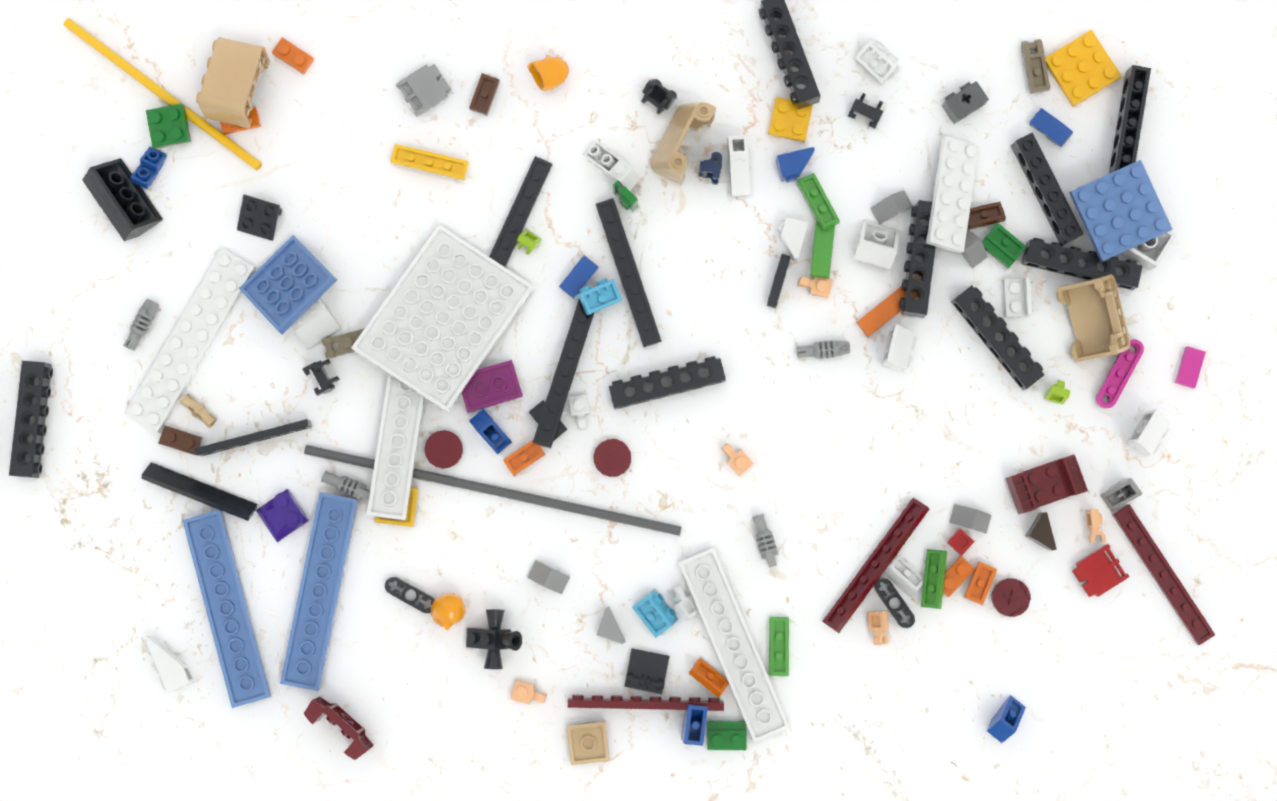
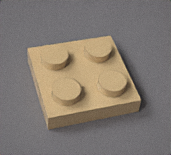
M606 721L567 725L571 765L610 761Z

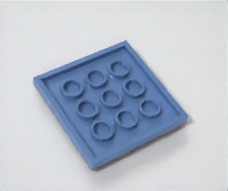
M1141 160L1069 192L1101 262L1173 230Z
M292 235L239 289L274 328L283 335L337 279Z

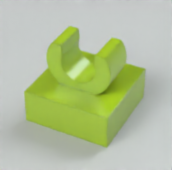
M526 229L517 239L520 242L517 248L520 249L525 245L528 248L526 251L528 255L539 246L542 239Z
M1057 380V384L1051 385L1047 390L1045 399L1063 405L1070 396V390L1064 389V381Z

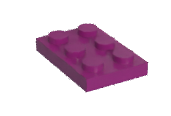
M512 360L482 368L475 372L462 391L467 413L523 397Z

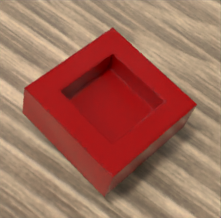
M959 528L946 543L962 556L975 541Z

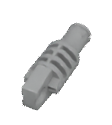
M150 299L145 300L138 310V314L132 322L133 324L130 326L131 332L123 346L135 351L142 336L146 335L149 325L152 324V320L155 318L159 307L158 303Z
M830 340L815 342L809 346H796L797 352L805 351L797 353V358L815 357L822 359L850 353L849 341Z
M328 471L324 472L321 482L336 487L338 492L358 500L365 498L369 500L370 490L366 489V484L347 476L339 477Z
M764 513L753 516L752 519L757 531L755 538L761 558L767 559L769 568L777 566L775 555H778L772 531L768 530Z

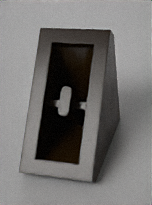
M1038 513L1025 536L1047 550H1057L1048 513Z

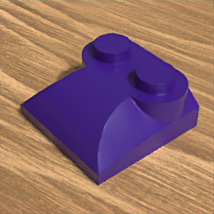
M289 489L278 493L273 499L256 510L276 542L281 541L310 521Z

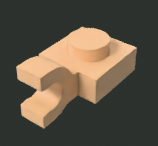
M801 276L797 286L809 288L810 295L828 299L833 279L813 277V280Z
M727 443L721 448L730 458L726 463L738 476H741L754 464L741 449L736 453Z
M1098 509L1085 510L1087 528L1090 531L1089 543H1095L1094 538L1096 535L1100 536V542H1105V534L1099 531V528H1101L1100 524H1102L1101 513H1099Z
M867 612L869 631H874L873 645L888 644L889 638L885 631L889 630L888 612Z
M516 680L511 699L525 704H530L531 699L543 703L547 694L534 691L535 685Z

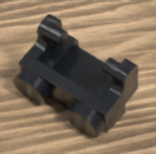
M652 79L646 83L642 91L645 95L641 102L643 104L647 101L658 108L656 113L660 115L664 109L668 110L677 99V94L675 91L663 87L658 79Z
M862 93L860 99H855L848 117L855 119L856 115L853 112L859 113L874 120V123L870 121L868 126L875 129L883 113V110L880 109L883 102L879 101L877 107L874 108L863 103L866 94Z
M329 359L323 362L321 360L314 362L302 369L306 376L310 375L309 371L311 370L318 381L321 389L319 390L318 387L314 389L316 396L331 392L335 389L333 382L340 380L338 376L331 379L328 377L323 366L331 363Z

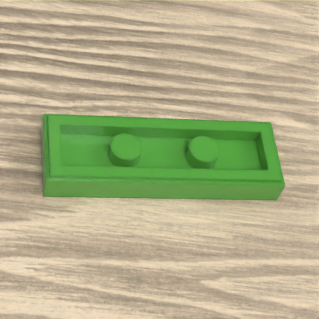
M815 173L797 180V185L822 231L839 224L840 220Z
M816 221L810 277L826 279L830 277L835 226L822 231L818 222Z
M927 549L921 607L941 609L947 551Z
M769 617V676H789V617Z

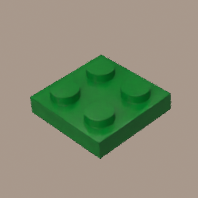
M184 104L146 110L152 148L191 142Z

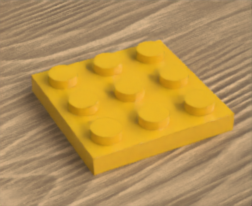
M1092 29L1045 58L1047 69L1072 107L1122 77Z

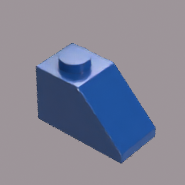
M814 147L777 155L776 164L780 180H786V183L796 181L815 151Z
M484 408L469 420L476 431L497 454L512 443Z
M1010 695L991 719L987 732L1003 743L1016 732L1026 707Z
M688 704L682 724L681 740L683 744L703 746L708 706Z

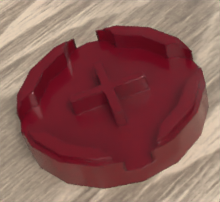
M446 430L437 431L430 435L426 441L424 448L425 456L429 463L435 467L442 469L450 468L456 465L462 458L463 445L460 438L453 432Z
M607 439L601 442L596 447L593 455L597 470L608 477H618L624 474L631 464V452L628 446L617 439Z
M1012 578L999 581L994 586L991 594L993 607L998 613L1009 617L1023 614L1028 609L1031 600L1029 588L1022 581Z

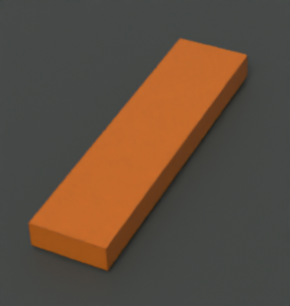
M916 275L913 276L915 281H920ZM901 287L856 322L867 337L902 310L899 309L900 298L904 296V291L901 290ZM910 292L912 299L915 300L919 297L916 292Z

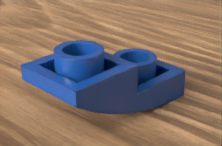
M1042 108L1029 122L1030 126L1043 133L1047 139L1061 148L1073 134L1071 129Z
M149 147L140 158V165L131 175L130 182L148 190L161 170L167 154Z
M584 255L559 287L574 299L575 295L579 293V289L583 288L599 266Z

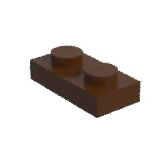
M482 73L469 110L488 116L500 79Z
M1001 202L970 208L968 230L1004 222L1006 216Z
M164 425L158 444L196 455L194 448L200 447L203 437Z

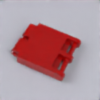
M1109 544L1102 546L1075 563L1077 567L1072 570L1079 582L1086 580V583L1081 586L1088 597L1093 595L1099 597L1130 577L1128 573L1125 574L1119 564V559L1114 557L1109 549ZM1104 551H1107V553L1109 554V556H1110V558L1112 559V561H1110V559L1108 558V556L1106 555V553H1105ZM1115 565H1116V567L1118 568L1119 572L1121 573V575H1122L1121 577H1120V575L1118 574L1117 570L1115 569V567H1114Z

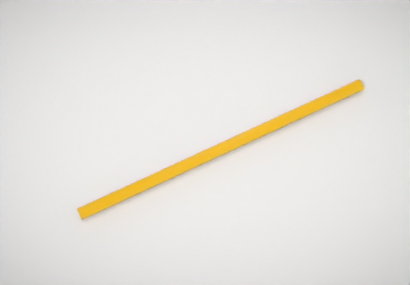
M70 18L65 20L63 25L168 105L183 104ZM185 106L188 120L256 171L261 168L262 163Z

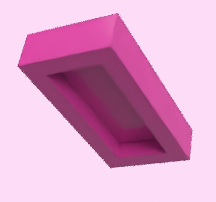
M1189 346L1185 347L1175 380L1176 384L1192 389L1196 388L1206 354L1205 351Z

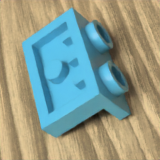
M607 278L596 282V287L591 288L588 285L579 289L580 293L575 296L580 298L586 315L622 301L614 279L607 281Z
M655 589L632 607L655 638L678 620L675 611L669 608L663 596Z

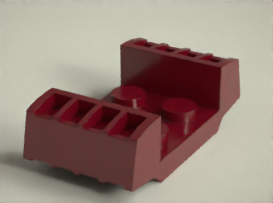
M1075 454L1005 478L1018 514L1027 513L1038 509V507L1088 491Z
M320 696L311 700L304 712L305 717L313 725L326 715L329 723L334 726L338 725L342 729L341 733L346 738H352L354 741L343 752L348 757L356 760L374 746L365 735V729L337 703L331 704Z

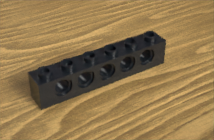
M785 0L761 1L760 9H758L759 16L766 23V26H764L765 32L772 39L771 48L773 53L778 55L777 64L779 69L784 71L785 76H783L786 87H789L791 90L790 99L792 104H796L797 109L819 103L821 95ZM778 17L780 18V20L774 21L771 18ZM783 33L786 37L780 38L778 34ZM790 50L793 52V54L787 55L784 53V51ZM797 67L799 71L793 72L790 68ZM803 84L805 88L799 89L796 85Z
M1132 65L1126 70L1109 174L1136 162L1151 68Z
M1033 132L1017 139L1011 145V148L1058 242L1065 245L1078 239L1084 234Z
M918 200L916 205L912 206L911 217H914L913 224L909 226L908 235H911V242H908L906 247V253L909 254L908 261H905L904 264L906 279H903L901 285L904 296L899 301V309H902L901 315L924 318L928 312L936 246L920 244L917 240V237H923L927 240L932 202ZM920 219H926L928 226L922 225ZM915 256H922L924 262H917L915 260ZM915 273L919 274L921 281H915L912 275ZM910 292H916L919 299H912Z
M1033 238L1026 242L1025 246L1027 248L1024 250L1022 265L1085 280L1111 274L1116 280L1117 287L1128 290L1138 288L1143 265H1138L1134 260L1121 261L1118 260V257L1114 256L1101 262L1096 251H1088L1087 253L1081 251V248L1078 247L1066 248L1062 247L1063 244L1057 242L1045 243L1040 238ZM1042 250H1045V251L1048 252V254H1049L1048 259H1045V258L1042 257V255H1041V251H1042ZM1061 254L1067 257V263L1061 262ZM1079 259H1083L1085 261V268L1079 265ZM1098 263L1104 266V272L1098 270ZM1117 267L1122 270V272H1123V275H1122V276L1117 275V273H1116V268H1117Z
M971 285L953 299L951 303L1022 391L1028 389L1045 375L1042 372V366L1037 361L1034 362L1032 360L1030 351L1019 344V338L1014 332H1010L1006 328L1007 324L1004 319L994 313V307L989 302H985L981 291ZM971 303L978 305V312L971 309ZM984 317L990 319V327L983 324ZM996 332L1002 334L1003 340L1001 342L995 339ZM1008 347L1014 349L1015 355L1013 357L1008 355ZM1020 362H1024L1027 365L1025 372L1020 370Z
M715 356L704 359L705 362L698 364L697 361L688 362L686 367L679 368L678 365L667 368L668 371L660 373V370L649 372V376L643 378L641 375L630 377L631 381L623 382V379L611 382L612 385L609 386L614 410L723 383L726 381L721 358L716 359ZM706 368L709 371V376L706 378L700 377L699 369ZM688 373L691 380L686 383L682 382L680 375ZM668 377L672 380V385L664 387L661 384V380ZM651 382L654 388L652 391L646 392L642 387L643 384ZM626 387H633L635 394L628 397L624 394V390Z
M22 360L9 476L39 478V474L42 472L41 455L44 454L45 450L43 437L47 432L45 419L49 413L47 401L51 395L49 384L53 376L52 364ZM39 377L40 382L35 386L34 379ZM36 396L37 403L32 405V398ZM34 415L35 422L30 424L29 419ZM32 434L33 441L29 444L27 437ZM29 453L31 460L27 463L25 456Z

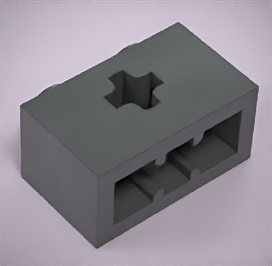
M977 81L972 84L970 82L966 83L960 88V92L957 94L952 92L944 98L946 101L942 107L954 124L988 102L989 98ZM965 99L968 101L967 103H966V102H964V103L961 102V100H965Z

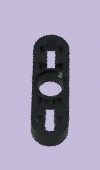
M781 254L766 305L768 307L776 309L791 258L789 255Z
M391 577L386 580L385 590L387 593L423 613H431V608L426 610L423 603L419 602L418 605L415 603L419 600L420 594L423 595L422 600L428 601L430 599L431 605L435 600L434 597L398 577ZM397 581V586L403 588V585L406 586L401 596L398 595L401 592L398 589L390 590V582ZM409 589L416 592V598L413 601L407 600L405 596Z
M880 578L874 585L876 593L899 626L903 628L912 627L915 623V616L892 582L888 579ZM881 582L883 584H888L886 589L889 593H891L892 591L894 592V594L889 595L886 598V600L884 598V596H887L886 592L883 590H879V588L881 587ZM894 597L900 601V605L896 609L891 608L889 605V601ZM903 607L905 608V610L902 611L905 616H910V618L908 619V624L905 622L901 623L903 617L900 613H898L897 616L895 614V612L902 610Z

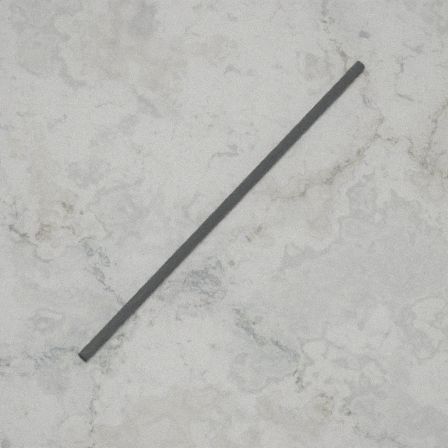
M306 445L304 450L306 455L374 469V459ZM416 468L413 471V478L673 535L680 536L682 526Z

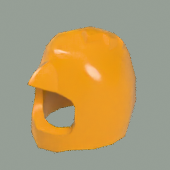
M546 55V58L531 62L527 66L535 83L542 91L552 90L565 82L569 74L567 62L560 57H552L550 55Z
M455 593L442 594L431 605L433 621L439 626L445 627L446 630L460 622L466 613L463 599Z

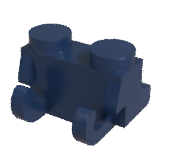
M713 152L711 159L700 161L699 177L710 178L712 184L717 185L722 169V155L719 152Z

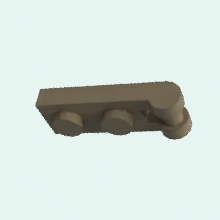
M1038 39L1030 43L1028 41L1021 42L1030 94L1049 91L1050 83L1042 40ZM1030 50H1035L1036 53L1031 54Z
M364 329L322 339V344L326 348V359L355 352L351 347ZM338 343L339 349L334 350L333 344Z

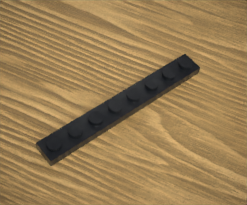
M614 198L596 203V208L643 348L660 343L662 340Z
M580 298L532 442L549 449L552 447L594 313L586 315Z

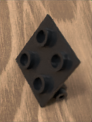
M243 194L237 230L273 241L278 215L281 216L282 208L278 204Z
M632 648L624 687L662 694L670 656Z

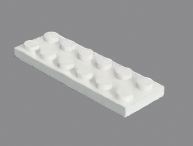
M949 136L942 138L926 244L959 254L964 252L979 146Z

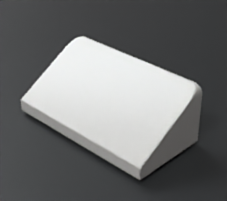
M898 554L884 571V574L909 597L915 595L923 585L924 578Z

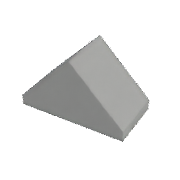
M903 190L886 197L870 209L880 225L912 208L913 205Z
M967 228L964 252L961 255L970 267L974 268L988 256L981 238Z
M1124 478L1100 496L1110 510L1113 511L1141 496L1143 493L1132 478Z
M954 504L949 523L987 534L992 515L978 509Z
M535 560L527 578L543 587L562 594L570 576Z
M606 607L596 635L621 644L626 643L610 607Z

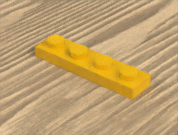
M399 144L394 145L390 160L391 164L465 181L469 161Z

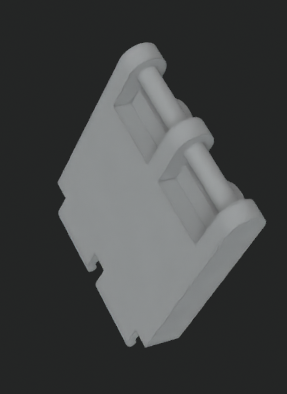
M427 64L396 84V87L400 88L406 97L405 101L409 102L414 109L416 117L448 97L447 93L451 91L444 78L438 81L442 74L435 64L430 67ZM403 86L406 87V89L408 90V92L410 93V95H408V93L406 92V90L404 89ZM413 99H414V101L416 102V104L418 105L419 109L416 107V105H415L414 102L412 101Z

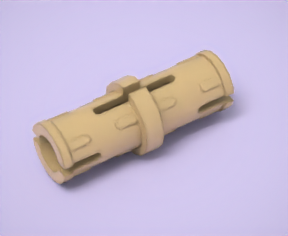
M190 394L185 395L181 399L180 403L192 413L193 417L200 419L208 428L215 424L217 418L209 413L203 404L193 399Z

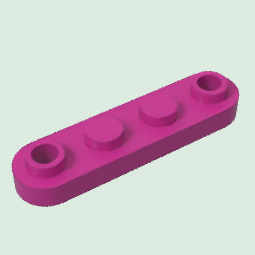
M1130 340V347L1135 348L1134 353L1130 352L1129 348L1117 356L1096 395V403L1099 407L1107 409L1116 404L1144 352V346L1139 340ZM1103 396L1108 398L1107 402L1103 401Z

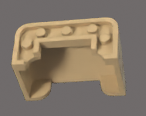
M706 102L687 103L678 106L651 159V168L655 173L675 183L682 184L688 162L687 158L677 151L689 127L698 131L702 126H711L717 107Z
M1110 274L1057 288V300L1063 305H1067L1076 342L1070 348V354L1075 362L1116 355L1130 348V337L1117 283L1113 275Z

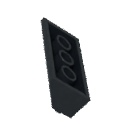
M120 158L90 167L82 181L123 241H127L141 236L160 223L163 218L141 186L130 182L132 173Z

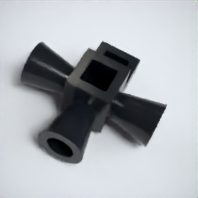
M486 609L489 629L467 628L466 647L488 649L484 669H503L500 650L511 649L517 651L522 645V635L520 632H511V629H501L505 612L502 609Z

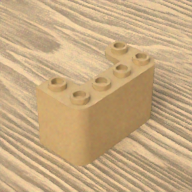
M218 37L213 42V53L208 58V69L206 75L204 74L202 77L201 92L197 93L196 103H198L205 119L250 128L252 119L248 118V115L253 109L251 102L260 73L264 72V68L268 69L270 59L265 47Z

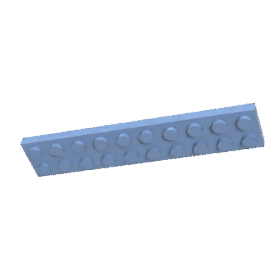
M319 492L280 684L315 691L320 690L358 499Z
M216 510L182 520L231 707L234 708L269 698L271 694L223 513L221 510Z

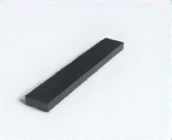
M536 156L489 255L491 259L504 267L509 262L518 242L517 239L526 225L553 166L552 163Z
M305 419L194 448L197 456L202 457L309 429L312 427L311 420Z
M152 462L141 476V479L246 521L250 520L257 509V504Z

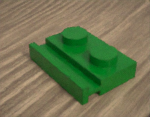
M617 180L613 184V193L615 195L619 194V203L624 209H630L633 212L638 207V199L625 186L621 187L620 181Z
M999 223L982 240L985 250L1007 269L1011 267L1027 248Z
M707 721V750H746L747 731L745 721Z

